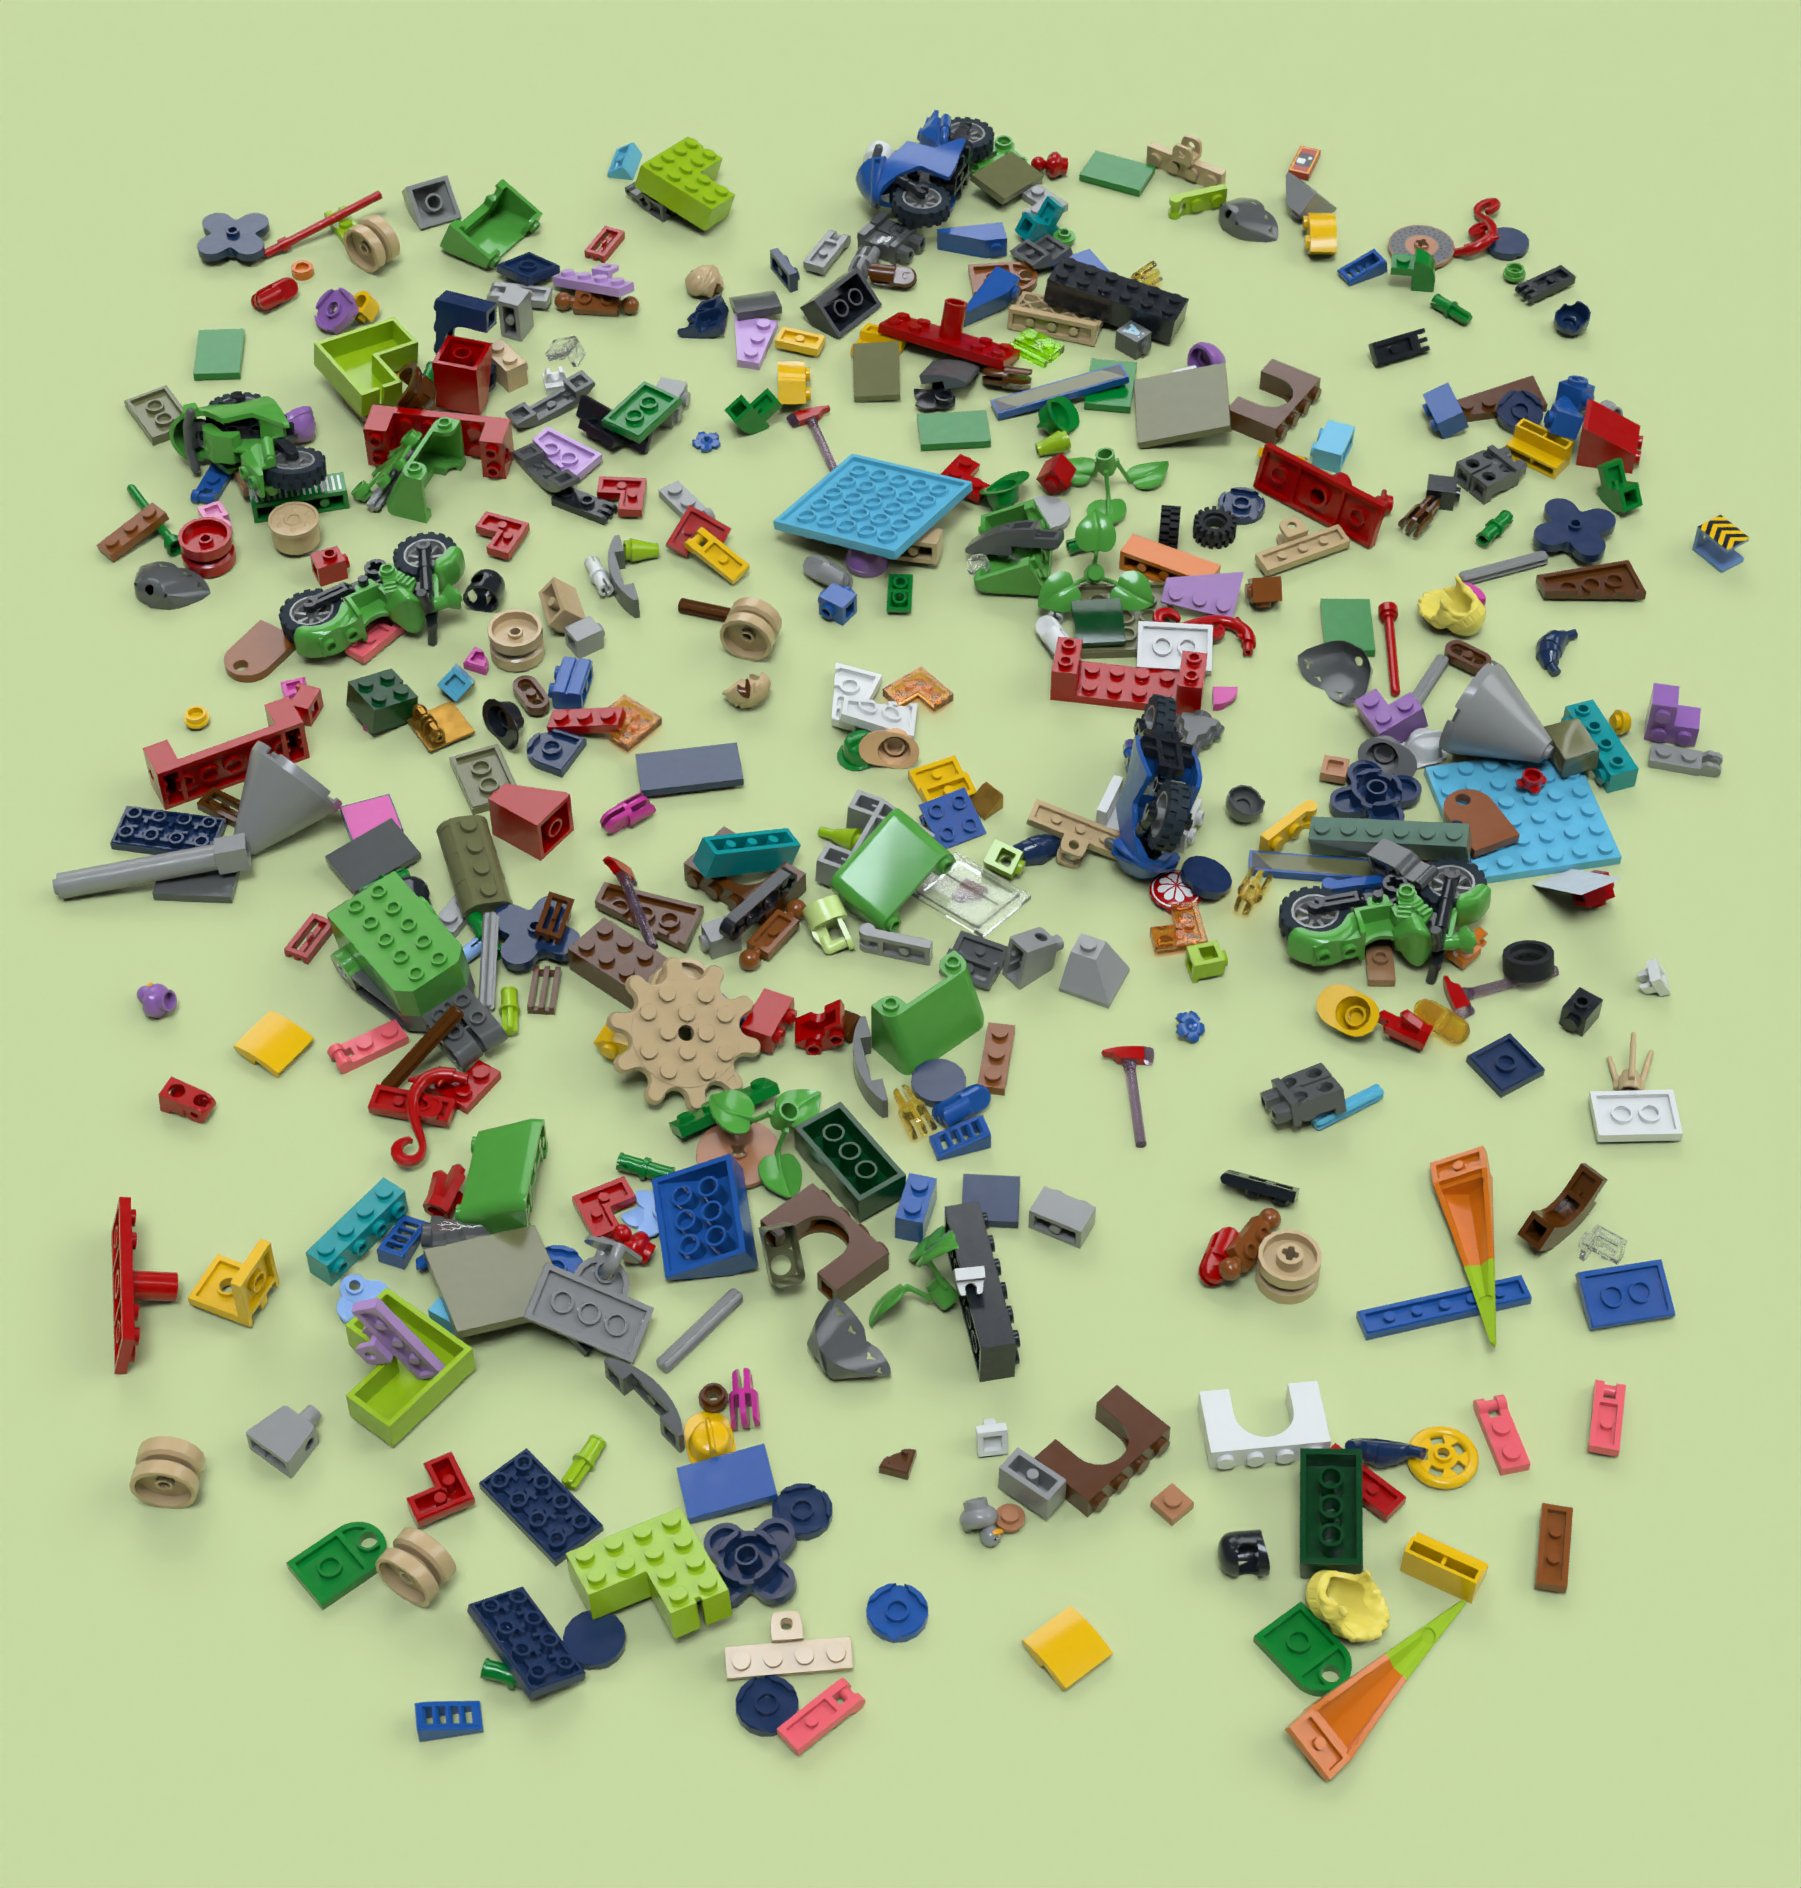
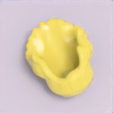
M1455 576L1456 586H1446L1443 590H1430L1427 593H1423L1422 598L1418 599V614L1423 616L1428 623L1437 629L1448 628L1451 632L1460 636L1475 634L1481 629L1486 619V607L1472 589L1462 582L1459 576Z
M1321 1570L1316 1572L1308 1581L1305 1593L1306 1605L1315 1617L1329 1624L1333 1634L1346 1638L1350 1642H1370L1374 1639H1379L1382 1636V1631L1388 1629L1390 1614L1388 1612L1389 1608L1385 1604L1386 1598L1381 1596V1590L1372 1581L1370 1571L1365 1570L1360 1574L1354 1575L1335 1570Z

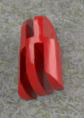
M282 278L258 290L251 298V305L258 311H269L294 298L298 293V284L292 278Z
M1224 1227L1211 1236L1198 1269L1200 1280L1205 1285L1217 1286L1224 1281L1219 1274V1264L1223 1259L1229 1258L1225 1250L1239 1234L1235 1228Z

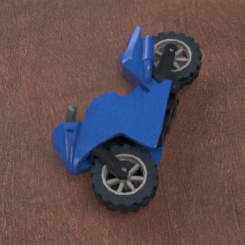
M935 110L930 117H927L923 128H920L918 131L917 140L920 141L919 143L907 141L898 150L894 151L888 159L886 156H881L883 146L876 144L872 158L867 159L858 169L856 175L857 188L869 202L871 208L879 209L881 206L892 208L893 216L898 218L899 222L906 223L907 226L911 227L913 225L916 228L939 226L950 217L958 196L962 194L963 185H968V177L971 174V169L969 168L970 161L975 162L976 159L983 160L985 156H990L993 151L995 133L993 128L988 126V123L980 122V119L976 118L971 119V117H955L952 120L950 115L946 113L939 118V111Z
M1153 694L1149 698L1141 719L1136 718L1133 729L1134 740H1125L1123 744L1127 778L1116 803L1120 838L1113 839L1112 837H1107L1104 840L1105 846L1112 849L1111 855L1116 857L1118 864L1125 873L1137 879L1154 878L1162 872H1171L1176 869L1181 858L1175 852V849L1181 840L1184 830L1189 831L1192 827L1193 819H1191L1192 813L1190 811L1200 791L1203 778L1201 764L1193 749V745L1184 743L1185 737L1179 736V732L1176 731L1177 727L1174 726L1176 721L1175 713L1177 711L1176 700L1158 694ZM1147 786H1149L1148 795L1143 794Z

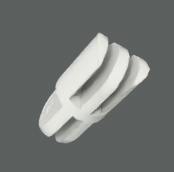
M1044 615L1036 622V633L1054 656L1058 636L1070 637L1053 616Z

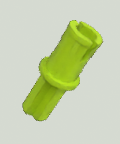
M506 986L500 992L501 1006L499 1007V1015L501 1016L502 1028L506 1035L512 1036V1034L518 1032V1016L520 1015V1007L517 1003L518 990L513 986Z
M591 1434L580 1453H576L573 1456V1463L561 1480L567 1489L576 1490L588 1471L590 1472L595 1468L594 1462L607 1445L603 1438Z

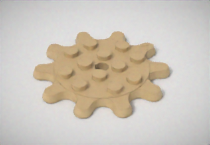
M670 957L663 962V978L657 984H649L639 975L628 977L625 982V988L634 999L633 1009L627 1013H611L607 1017L606 1023L611 1031L623 1034L628 1041L627 1050L619 1054L614 1060L615 1070L624 1075L632 1071H641L645 1074L648 1081L644 1091L646 1102L651 1105H658L664 1100L668 1092L678 1091L684 1096L685 1104L689 1111L694 1112L702 1108L701 1105L706 1102V1090L712 1085L720 1086L725 1091L742 1089L743 1081L735 1072L734 1063L739 1057L757 1056L760 1053L761 1044L756 1038L746 1036L740 1030V1021L752 1012L754 1007L753 1001L743 995L735 999H728L723 996L720 985L723 981L724 973L719 966L711 965L704 970L700 978L691 979L685 975L681 961L675 957ZM680 1027L691 1029V1040L684 1041L679 1037L678 1030Z

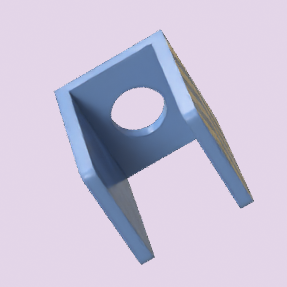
M1719 515L1697 527L1692 550L1720 573H1723L1744 561V557L1734 549L1748 542L1749 537L1722 515Z

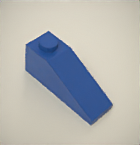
M1002 222L937 229V249L980 258L1007 256V236Z
M996 266L967 303L964 327L1007 307L1013 299L1016 300L1021 291L1019 287L1020 277Z
M1563 395L1546 412L1544 426L1551 434L1576 440L1584 418L1571 400Z

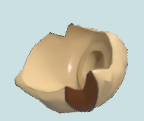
M715 265L699 266L692 270L685 278L686 287L693 296L703 295L713 298L715 293H721L724 287L723 277Z
M764 672L760 673V676L749 674V678L746 680L740 679L730 688L724 690L722 695H725L728 701L734 704L735 707L740 706L741 709L752 708L760 704L768 695L771 681Z

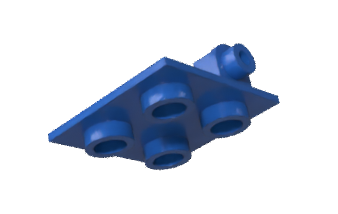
M965 787L918 805L923 814L919 816L921 824H927L930 831L935 834V839L946 849L986 834V830Z

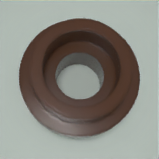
M718 1383L705 1385L699 1393V1404L706 1411L717 1412L728 1404V1392Z

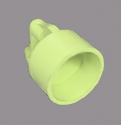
M839 895L821 898L802 910L813 938L822 946L826 954L835 953L846 947L849 950L855 948L844 923L848 915ZM838 925L843 936L832 940L827 929Z

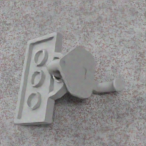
M589 1235L585 1238L584 1242L597 1249L595 1256L580 1263L573 1273L550 1263H544L522 1318L627 1363H633L654 1308L628 1297L630 1287L628 1274L620 1262L624 1260L638 1264L642 1261V1257L627 1246L607 1237L601 1236L599 1238Z

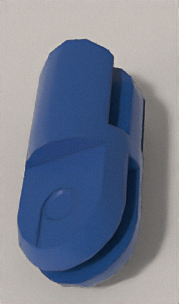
M980 1084L970 1085L936 1104L931 1111L932 1117L940 1124L952 1127L984 1110L991 1100L990 1091Z

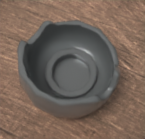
M1239 785L1232 788L1225 801L1228 814L1236 821L1243 823L1256 820L1262 814L1265 800L1261 798L1259 792L1247 785Z

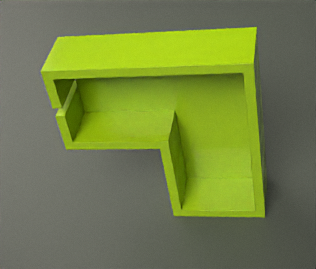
M686 137L640 166L634 187L706 231L728 217L735 194L728 191L726 187L714 182L723 158L711 149H703L704 146L699 144L697 140Z
M395 317L314 343V366L360 417L369 415L372 405L396 406L397 399L402 395V381L394 372L399 371L410 361L418 364V341Z
M386 1287L375 1298L379 1297L445 1365V1368L435 1377L418 1380L393 1355L390 1363L378 1364L377 1367L346 1394L350 1416L394 1447L473 1372L476 1366L473 1348ZM354 1316L345 1325L349 1345L356 1350L359 1344L369 1342L370 1338L362 1333L364 1325Z
M680 1507L565 1553L570 1579L593 1620L651 1597L673 1637L676 1639L701 1628L696 1603L700 1600L706 1625L732 1615L729 1590Z

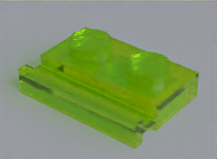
M1029 327L1016 336L1014 342L1008 343L1013 345L1015 349L1021 350L1020 357L1044 369L1048 363H1052L1064 353V344Z

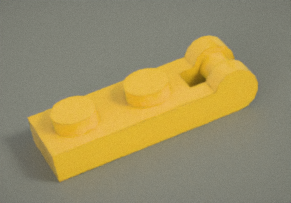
M700 527L695 532L696 535L692 539L688 538L684 542L685 548L690 553L698 556L732 585L750 570V565L703 527ZM702 542H706L703 547L700 546Z
M1312 800L1304 801L1260 835L1259 851L1278 852L1290 839L1298 837L1303 829H1310L1311 817L1317 813V803Z

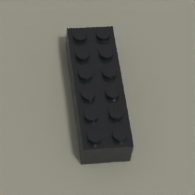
M1063 256L1047 279L1043 301L1117 327H1122L1132 320L1152 332V339L1170 344L1184 322L1189 299L1177 293H1170L1156 286H1150L1138 280L1120 276L1115 272H1108L1094 265H1088L1073 258Z
M979 1201L945 1206V1233L952 1230L955 1233L959 1249L947 1252L951 1270L984 1266L986 1278H984L983 1292L980 1295H976L975 1286L967 1284L965 1287L966 1296L958 1297L979 1381L985 1382L1015 1377V1365L1020 1363L1017 1349L1020 1347V1337L1018 1330L1012 1329L1011 1323H1014L1012 1307L1006 1306L1005 1299H1008L1005 1282H1000L999 1280L1001 1265L999 1258L994 1259L992 1252H995L993 1235L987 1234L986 1229H989L987 1212L981 1211Z

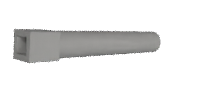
M245 833L214 838V844L57 873L56 879L52 881L53 889L56 895H60L61 899L215 870H219L220 875L251 869V850Z

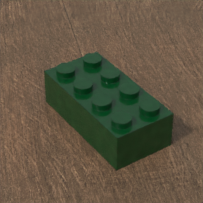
M841 1101L794 1127L795 1149L859 1222L902 1197L906 1184V1174Z
M1300 1448L1301 1578H1311L1316 1572L1321 1570H1335L1354 1575L1363 1572L1362 1449Z

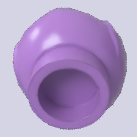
M148 983L137 991V999L144 1004L142 1010L148 1016L154 1018L162 1017L176 1007V994L174 991L168 990L163 984Z

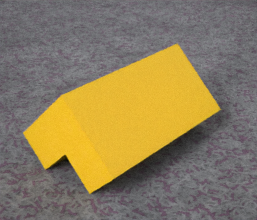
M1523 418L1516 424L1514 437L1505 447L1511 451L1512 460L1522 459L1527 463V467L1555 479L1570 464L1574 442L1565 437L1551 434L1546 428Z
M1417 1532L1415 1537H1411L1404 1550L1400 1571L1472 1604L1487 1574L1489 1564Z

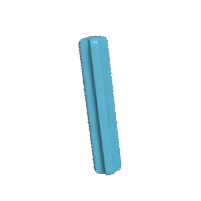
M1374 1084L1346 1098V1112L1336 1115L1333 1110L1318 1114L1311 1120V1124L1316 1130H1321L1381 1100L1384 1091L1379 1084Z

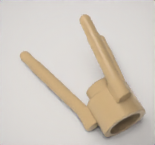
M1635 1032L1631 1033L1629 1069L1623 1070L1622 1074L1618 1077L1612 1057H1607L1608 1066L1613 1078V1090L1615 1091L1645 1090V1081L1654 1052L1649 1050L1640 1076L1638 1071L1635 1070Z

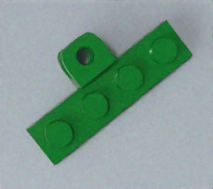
M764 1077L750 1082V1086L742 1090L734 1089L748 1095L754 1105L780 1094L778 1084ZM709 1101L701 1105L702 1108L694 1112L686 1111L679 1114L676 1120L669 1123L672 1133L684 1138L715 1124L716 1121L711 1114Z

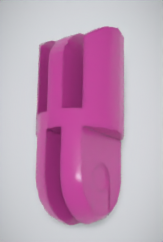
M640 791L604 813L600 819V824L607 833L613 834L654 814L656 808L653 804H650L648 798Z
M743 1368L744 1388H742L739 1369H735L732 1372L733 1391L729 1394L732 1430H738L737 1407L740 1409L743 1429L750 1428L749 1407L751 1406L755 1427L760 1426L758 1392L753 1388L752 1374L748 1368Z

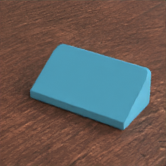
M634 142L616 149L607 174L609 178L634 179L642 157L641 151Z

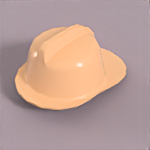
M892 728L886 731L868 733L859 743V754L864 761L873 765L905 769L916 763L919 758V747L917 742L905 731Z

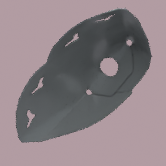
M1241 197L1220 204L1219 223L1222 229L1231 236L1251 242H1272L1277 240L1278 224L1273 215L1266 211L1264 205L1258 200ZM1227 210H1231L1232 213L1227 219L1225 213ZM1271 227L1273 228V235L1268 231Z
M164 561L141 566L134 581L136 598L150 608L162 610L180 609L201 601L210 594L208 584L199 574L186 568H178L173 563ZM198 582L201 584V587H203L204 589H202V588H200V587H197V586H198ZM146 586H153L154 591L152 595L147 594Z
M1334 640L1308 648L1298 655V664L1304 677L1313 686L1324 689L1332 700L1343 704L1355 703L1356 699L1350 698L1355 696L1360 698L1366 694L1373 674V668L1362 648L1347 641ZM1356 656H1359L1363 660L1361 666H1358L1356 664ZM1304 660L1311 662V664L1309 665V669L1307 668V663ZM1313 676H1321V682ZM1335 692H1343L1342 697H1340V695L1336 694Z
M837 1297L829 1300L819 1313L807 1341V1347L825 1374L832 1379L890 1375L891 1369L888 1361L876 1346L866 1341L865 1329L854 1312ZM836 1306L838 1307V1310H839V1311H841V1312L844 1313L843 1316H842V1315H835V1313H836V1308H835V1307H836ZM850 1324H852V1329L856 1332V1334L847 1331L849 1329ZM867 1352H870L871 1357H874L875 1360L867 1359ZM878 1367H881L880 1371L883 1372L882 1374L879 1372H875L878 1369Z

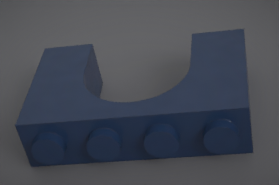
M448 290L443 292L434 302V310L436 311L434 352L437 355L448 335L455 336V328L457 327L487 333L497 324V303ZM491 364L489 392L496 386V365Z

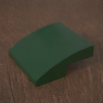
M1120 598L1071 601L1074 638L1083 639L1082 647L1126 645Z

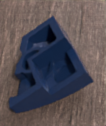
M720 295L700 302L695 312L687 318L689 325L686 328L678 329L677 334L679 337L702 339L724 334L729 309L723 297Z

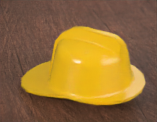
M1342 984L1331 985L1325 988L1318 997L1317 1012L1320 1018L1331 1027L1353 1037L1364 1036L1377 1026L1379 1008L1376 1002L1349 986Z
M703 1411L688 1419L684 1426V1438L691 1463L735 1452L731 1425L722 1414Z

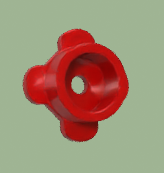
M1383 489L1381 495H1377L1376 498L1388 504L1385 514H1390L1394 498L1391 495H1387V490Z
M1528 768L1523 771L1522 778L1517 779L1516 784L1518 787L1536 794L1540 792V787L1547 783V778L1543 776L1540 770Z

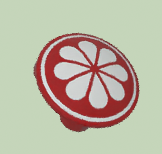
M1177 870L1161 873L1150 884L1149 892L1151 898L1156 904L1165 908V912L1170 915H1176L1182 910L1192 908L1202 900V897L1191 892L1192 888L1188 884L1186 886L1183 884L1180 871Z

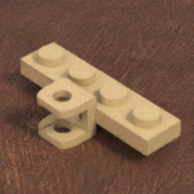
M1186 134L1182 138L1181 144L1177 143L1173 150L1154 142L1147 146L1146 164L1156 166V168L1204 187L1225 184L1226 170L1198 160L1202 156V142L1196 137ZM1189 142H1192L1195 148L1191 147Z
M1291 517L1280 521L1279 529L1281 534H1277L1276 538L1278 546L1256 553L1254 560L1267 577L1348 548L1351 540L1339 524L1308 535L1309 530L1298 517ZM1288 525H1294L1296 528L1290 529Z
M1036 799L1026 824L1062 838L1056 854L1057 863L1076 869L1081 864L1086 849L1117 860L1115 856L1111 855L1112 849L1105 846L1104 840L1107 837H1112L1113 839L1120 838L1119 831ZM1065 854H1068V855H1070V856H1073L1074 859H1073V860H1068V859H1066V858H1065Z
M798 1611L775 1612L772 1615V1643L725 1647L727 1681L745 1680L755 1677L761 1678L765 1677V1675L781 1677L853 1671L851 1636L803 1640L802 1619ZM784 1625L791 1626L789 1630H784L781 1627Z

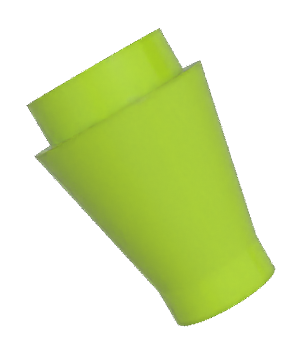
M1058 430L1042 441L1035 443V448L1038 456L1041 457L1043 455L1065 453L1067 449L1071 448V442L1065 430L1061 432Z
M633 538L623 542L625 560L630 562L658 558L659 556L658 543Z

